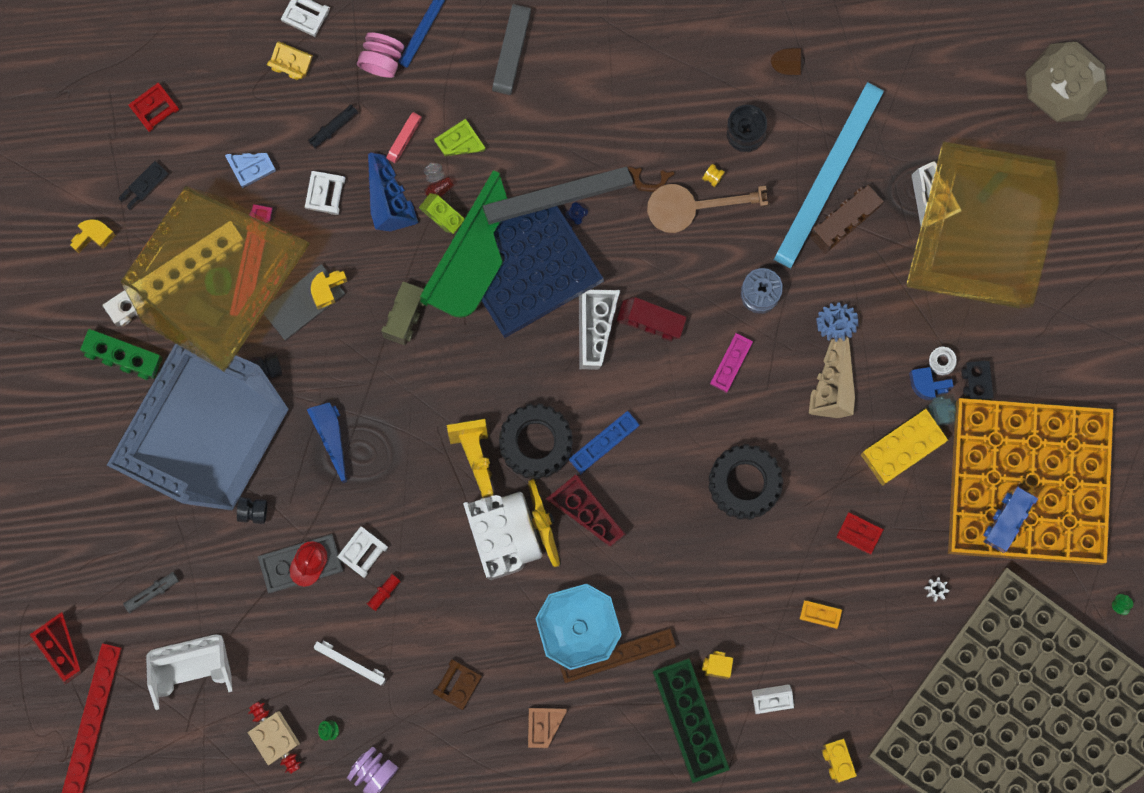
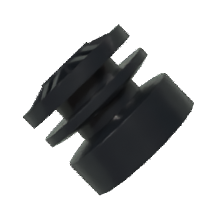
M754 105L736 107L728 118L726 137L729 144L735 150L748 153L762 146L767 130L765 114Z

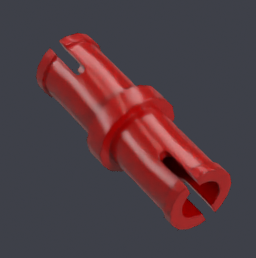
M391 574L387 581L377 588L376 594L366 604L374 611H377L385 599L390 598L391 592L401 581Z

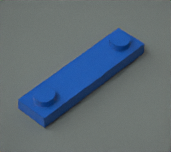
M627 411L568 460L581 475L640 425Z

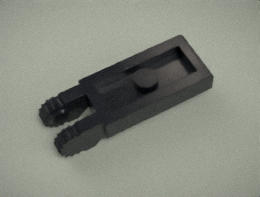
M154 161L120 195L119 200L123 202L134 193L137 197L133 198L127 205V208L132 210L141 201L143 202L169 174Z

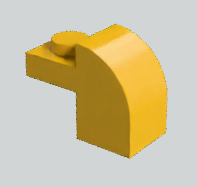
M86 220L78 225L82 232L73 237L70 246L77 253H80L93 240L99 247L104 249L116 235L102 222Z
M323 271L315 276L311 284V294L318 310L336 303L330 289L348 282L344 271H334L327 278H325Z

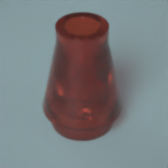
M449 177L427 185L424 192L427 197L430 193L442 197L453 187V183Z

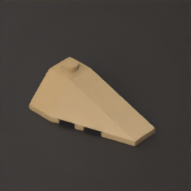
M845 337V341L838 338V341L835 342V339H833L824 358L825 366L822 374L819 373L817 377L819 380L817 388L811 393L809 414L842 418L851 416L854 413L855 392L848 337Z

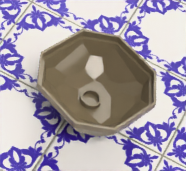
M1078 42L1050 44L1025 72L1028 99L1056 122L1083 121L1108 92L1105 65Z

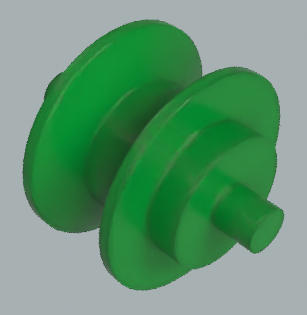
M1118 594L1111 605L1117 614L1127 615L1134 604L1128 595Z
M323 721L320 723L318 734L322 740H335L337 738L339 728L335 721Z

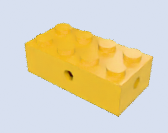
M925 409L863 451L861 456L881 485L884 486L945 444L948 439L927 409Z

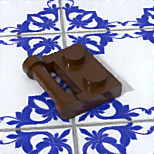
M451 659L449 662L450 666L443 679L432 693L463 710L482 676ZM458 669L461 671V674L450 694L446 695L444 691Z

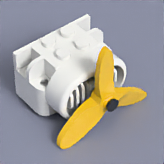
M534 479L528 481L534 518L531 517L522 492L505 497L495 495L481 498V500L472 503H463L486 578L489 580L519 572L524 568L525 563L542 557V550L535 529H538L553 567L560 566L557 548L550 527L552 523H555L551 512L546 514Z

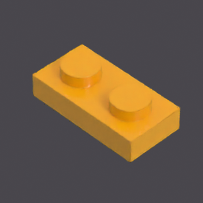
M804 600L799 620L838 629L842 610Z

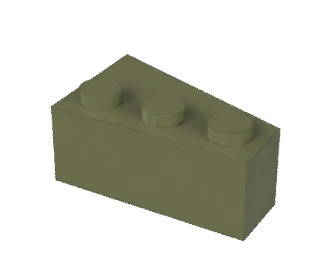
M402 282L395 298L393 309L388 314L389 319L386 327L383 326L381 330L385 339L405 345L407 341L410 342L414 332L411 330L412 326L417 324L420 313L418 311L420 306H424L420 301V295L424 289Z

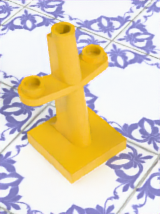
M485 419L447 425L450 444H462L482 497L493 496L490 483L492 473L487 469L489 468L490 461L488 458H483L479 443L480 439L488 438Z

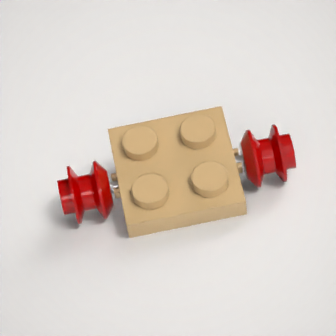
M255 703L249 707L251 711L248 714H253V722L260 721V724L247 733L267 765H271L282 757L284 759H282L280 766H286L285 773L288 771L290 774L300 769L299 764L302 762L295 760L297 754L289 755V752L300 745L298 739L280 711L266 718L269 710L265 711L263 709L265 703Z

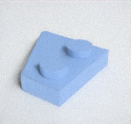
M267 153L225 155L242 188L276 171Z

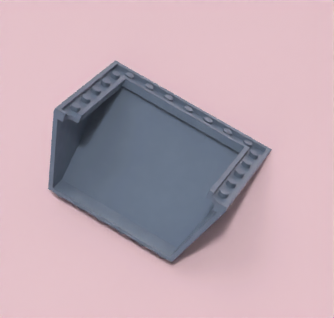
M182 332L107 466L182 504L233 510L285 417L288 408L260 366Z

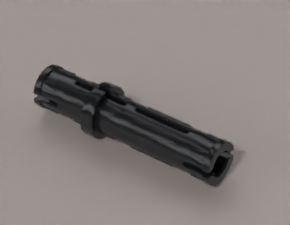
M350 104L327 125L321 126L320 130L308 139L309 144L316 149L325 140L331 139V135L357 115L358 111Z

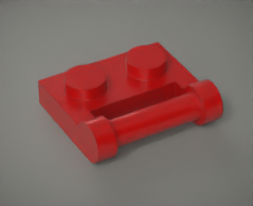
M159 82L128 104L148 132L152 131L155 125L170 114L179 111V108ZM164 103L169 105L151 120L147 121L145 118Z

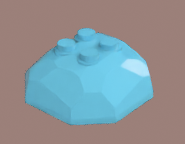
M588 584L549 594L535 618L546 657L569 670L608 660L622 635L611 597Z

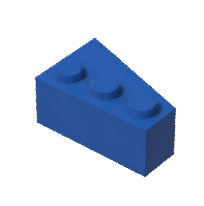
M1019 487L1010 493L1007 492L1002 499L1003 507L1001 510L997 509L992 518L995 520L993 525H988L983 534L985 536L983 542L1002 553L1007 552L1019 532L1024 519L1026 520L1030 508L1033 503L1037 502L1038 498Z

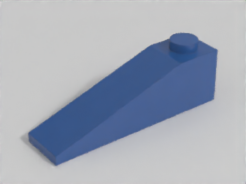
M325 403L307 409L342 483L347 482L340 425L337 419L340 414L336 406L332 407L330 403Z

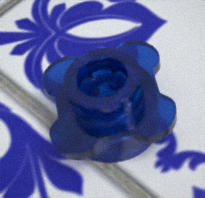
M574 202L570 210L565 213L567 219H572L576 225L582 223L583 217L587 216L588 210Z

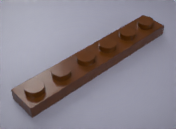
M667 629L615 646L608 660L569 670L562 665L559 666L566 684L676 648L671 630Z

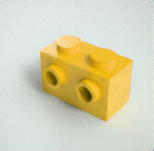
M714 651L713 654H710L708 658L703 660L702 670L705 671V676L729 679L733 658L725 657L726 653Z
M844 739L823 745V757L825 761L829 762L831 767L828 771L832 780L835 779V782L838 783L857 776Z

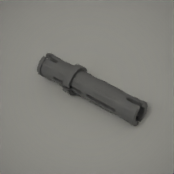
M172 571L161 580H155L153 585L124 602L123 605L131 613L160 593L164 594L166 589L178 583L179 580Z

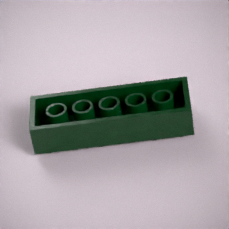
M690 658L653 671L652 674L691 784L729 771V766Z

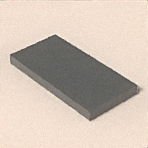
M322 264L262 310V313L285 341L331 306L329 305L318 310L311 294V284L317 274L323 271L325 278L329 277V273ZM339 285L330 289L335 302L345 295Z
M333 535L311 540L323 545L327 551V561L318 579L343 572L340 559L337 557L338 552ZM304 543L258 556L268 594L297 586L291 579L289 570L298 549Z

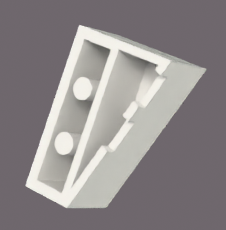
M935 161L918 168L912 174L922 232L953 218L961 212Z

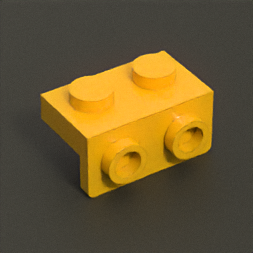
M277 42L272 58L268 61L267 65L275 72H285L289 74L290 78L299 80L306 77L313 55Z

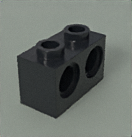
M990 361L966 362L964 368H961L962 379H965L966 387H963L964 398L991 401L993 399ZM972 368H976L980 371L979 377H975L972 375ZM974 387H979L982 390L981 396L974 394Z

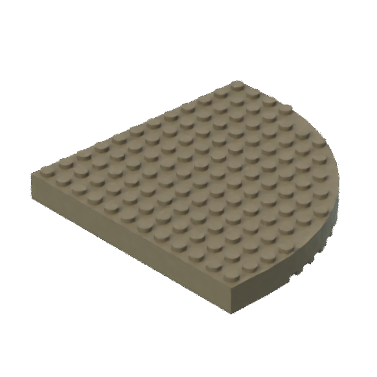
M1005 568L867 757L917 793H1120L1144 775V669L1011 570Z

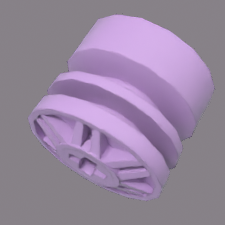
M371 747L358 758L347 777L349 781H352L356 776H359L354 784L355 786H359L365 781L367 784L363 789L364 793H380L399 769L390 760L381 765L379 762L383 756L382 753L373 758L377 751L374 747Z

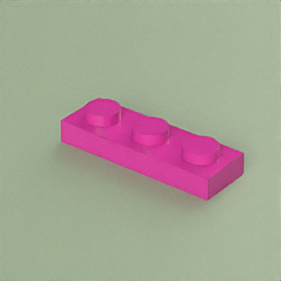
M737 333L735 334L710 385L726 393L728 392L753 341Z

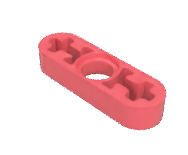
M412 112L386 159L393 163L399 160L420 124L422 116Z

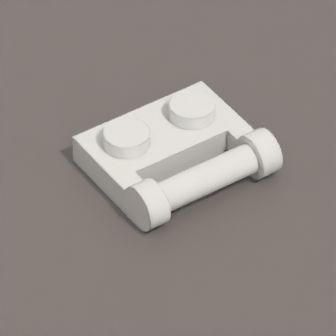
M291 0L281 21L315 37L325 17L328 15L330 7L322 6L312 0ZM301 3L320 13L316 16L296 5Z
M312 171L305 209L339 215V200L342 185L345 184L346 178L339 175ZM331 181L335 182L331 206H327L325 204Z
M360 526L337 557L365 578L368 574L367 571L388 547ZM371 544H375L377 547L361 568L356 565Z

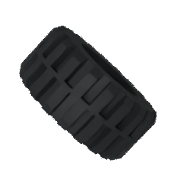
M538 403V405L526 404V407H519L514 413H510L507 416V420L501 426L499 446L502 458H504L507 466L513 469V472L521 474L525 478L540 479L541 477H550L551 474L560 471L563 465L565 466L572 451L573 441L569 423L560 412L555 411L551 406L546 407ZM530 424L546 426L554 437L553 449L547 456L541 459L526 457L518 447L520 432Z
M743 444V446L736 445L729 450H725L716 459L711 468L708 487L712 495L711 498L718 505L717 508L720 511L723 510L727 513L726 515L737 517L740 520H751L755 517L763 516L773 508L781 495L783 478L781 467L778 466L776 458H772L769 455L770 452L766 449L764 451L756 445L753 447L749 446V444ZM739 465H752L763 476V489L753 499H739L729 490V473Z

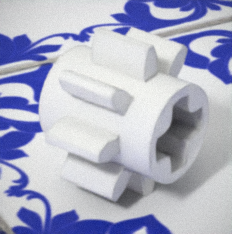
M940 577L936 579V582H933L931 579L928 580L930 586L924 587L929 593L926 597H934V602L937 601L938 597L944 600L945 596L943 594L949 592L948 589H945L947 582H940ZM936 585H938V589H941V592L935 594V590H932Z

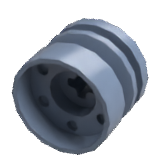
M759 268L751 271L746 276L741 287L740 297L745 307L754 313L771 311L776 307L782 295L783 285L781 279L774 271ZM760 286L762 288L766 287L765 293L758 291Z

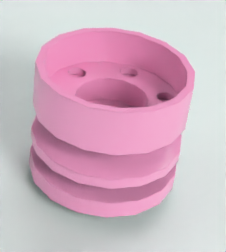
M367 33L365 37L366 42L363 43V47L367 51L360 52L357 66L371 74L393 78L398 67V63L394 60L401 58L404 45L387 35Z

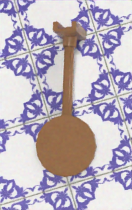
M667 184L659 187L652 193L648 201L647 212L650 221L656 228L667 233H677L685 230L692 223L697 209L749 202L751 204L760 203L761 207H770V203L764 201L767 200V193H762L768 192L767 186L758 187V192H752L750 195L695 201L693 195L686 188L677 184Z

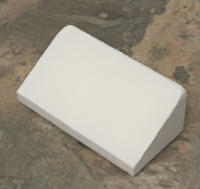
M790 685L752 690L755 714L794 708Z

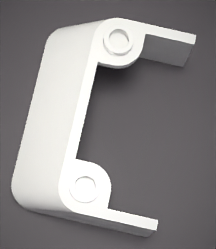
M211 635L153 649L146 656L147 686L155 710L159 709V697L169 696L174 690V684L211 676L214 682H226L228 692H232L231 671L221 635Z

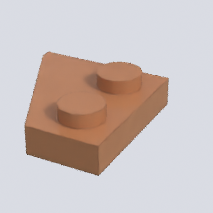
M529 708L528 748H548L567 709Z

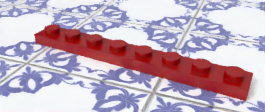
M103 643L101 645L62 793L84 792L122 648Z

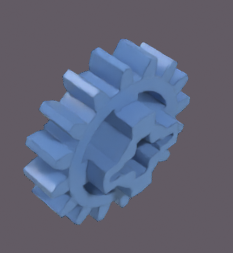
M831 303L830 308L823 307V312L818 313L819 318L816 319L818 331H821L822 337L827 335V340L834 338L835 342H837L838 338H841L845 341V336L851 338L852 332L857 331V313H854L853 307L848 309L847 304L842 307L840 303H837V306Z

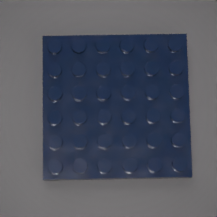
M555 206L499 223L494 232V237L502 259V265L481 301L503 337L506 338L604 282V279L559 208Z

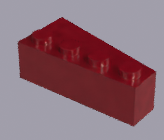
M576 474L546 498L610 547H613L626 536L622 528Z

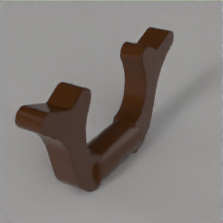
M628 167V171L634 178L635 187L639 191L654 192L659 187L664 186L667 180L674 176L673 171L666 173L661 170V182L659 184H643L639 180L642 169Z

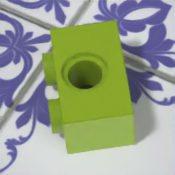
M430 193L419 207L421 211L448 233L454 234L465 220L436 194Z

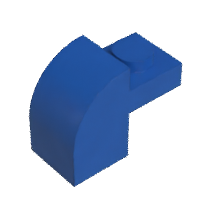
M931 367L911 370L909 373L912 389L922 399L934 400L936 398L935 392L938 395L947 394L953 388L952 379L933 382Z

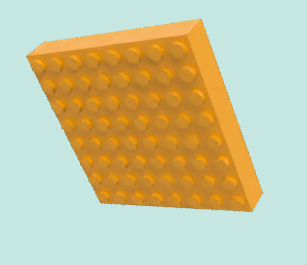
M959 398L955 405L948 554L1092 565L1106 564L1113 409ZM1019 487L1038 498V500L1030 508L1026 520L1024 519L1019 532L1007 552L1002 553L983 542L985 539L983 534L988 525H993L995 520L992 518L996 510H1001L1003 507L1002 499L1005 494Z

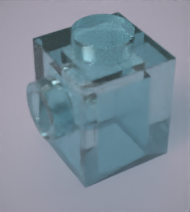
M944 396L934 398L933 402L929 404L930 413L938 426L952 424L955 421L954 414H956L954 403H951L950 398L944 399Z

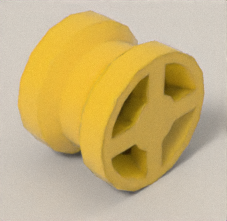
M711 164L702 180L709 181L711 186L715 188L725 171L718 170L716 165Z

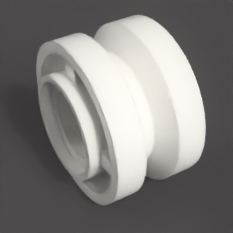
M939 347L933 350L929 358L932 371L938 375L950 374L956 366L955 353L947 347ZM939 357H946L948 363L945 366H941L937 360Z

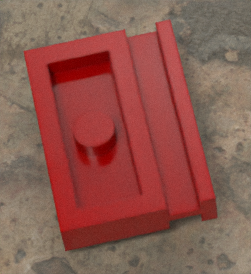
M848 512L836 538L871 555L883 529Z

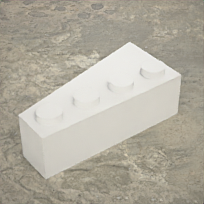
M588 290L579 296V369L598 370L602 366L620 290Z

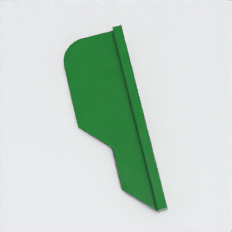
M492 171L421 293L420 301L426 306L429 304L458 318L469 316L477 309L502 265V259L494 237V232L500 222L488 224L483 211V205L507 199L500 173Z

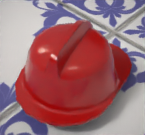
M314 541L301 545L289 570L290 577L294 583L305 587L317 581L327 561V551L324 546Z

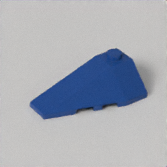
M369 153L370 209L375 229L394 231L417 224L418 221L411 201L406 200L403 194L405 190L402 185L399 186L394 178L396 174L386 156Z

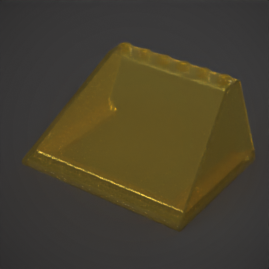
M943 142L906 287L1018 309L1033 307L1060 200L1056 161Z
M185 186L121 280V284L143 325L225 372L310 243L228 198Z

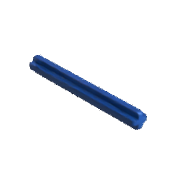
M445 0L432 1L399 60V64L403 67L409 66Z

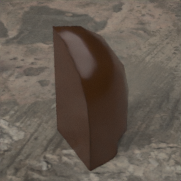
M801 48L782 49L776 52L771 58L772 67L781 74L801 75Z

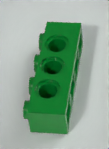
M88 329L80 349L84 353V357L95 360V358L102 360V364L113 367L114 364L120 367L119 370L128 374L133 371L138 373L137 377L144 380L149 378L155 379L163 359L158 354ZM107 345V351L100 354V346ZM119 352H125L124 359L117 360V354ZM142 358L143 364L140 367H135V360Z

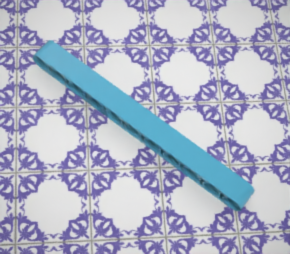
M869 82L865 85L774 258L775 261L791 269L884 90Z

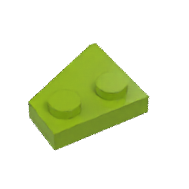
M466 119L434 139L444 156L484 152L486 150Z

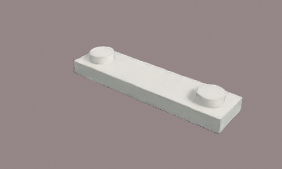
M325 641L322 643L316 642L315 650L381 686L385 684L384 673L375 668L373 671L368 670L332 650L333 645Z

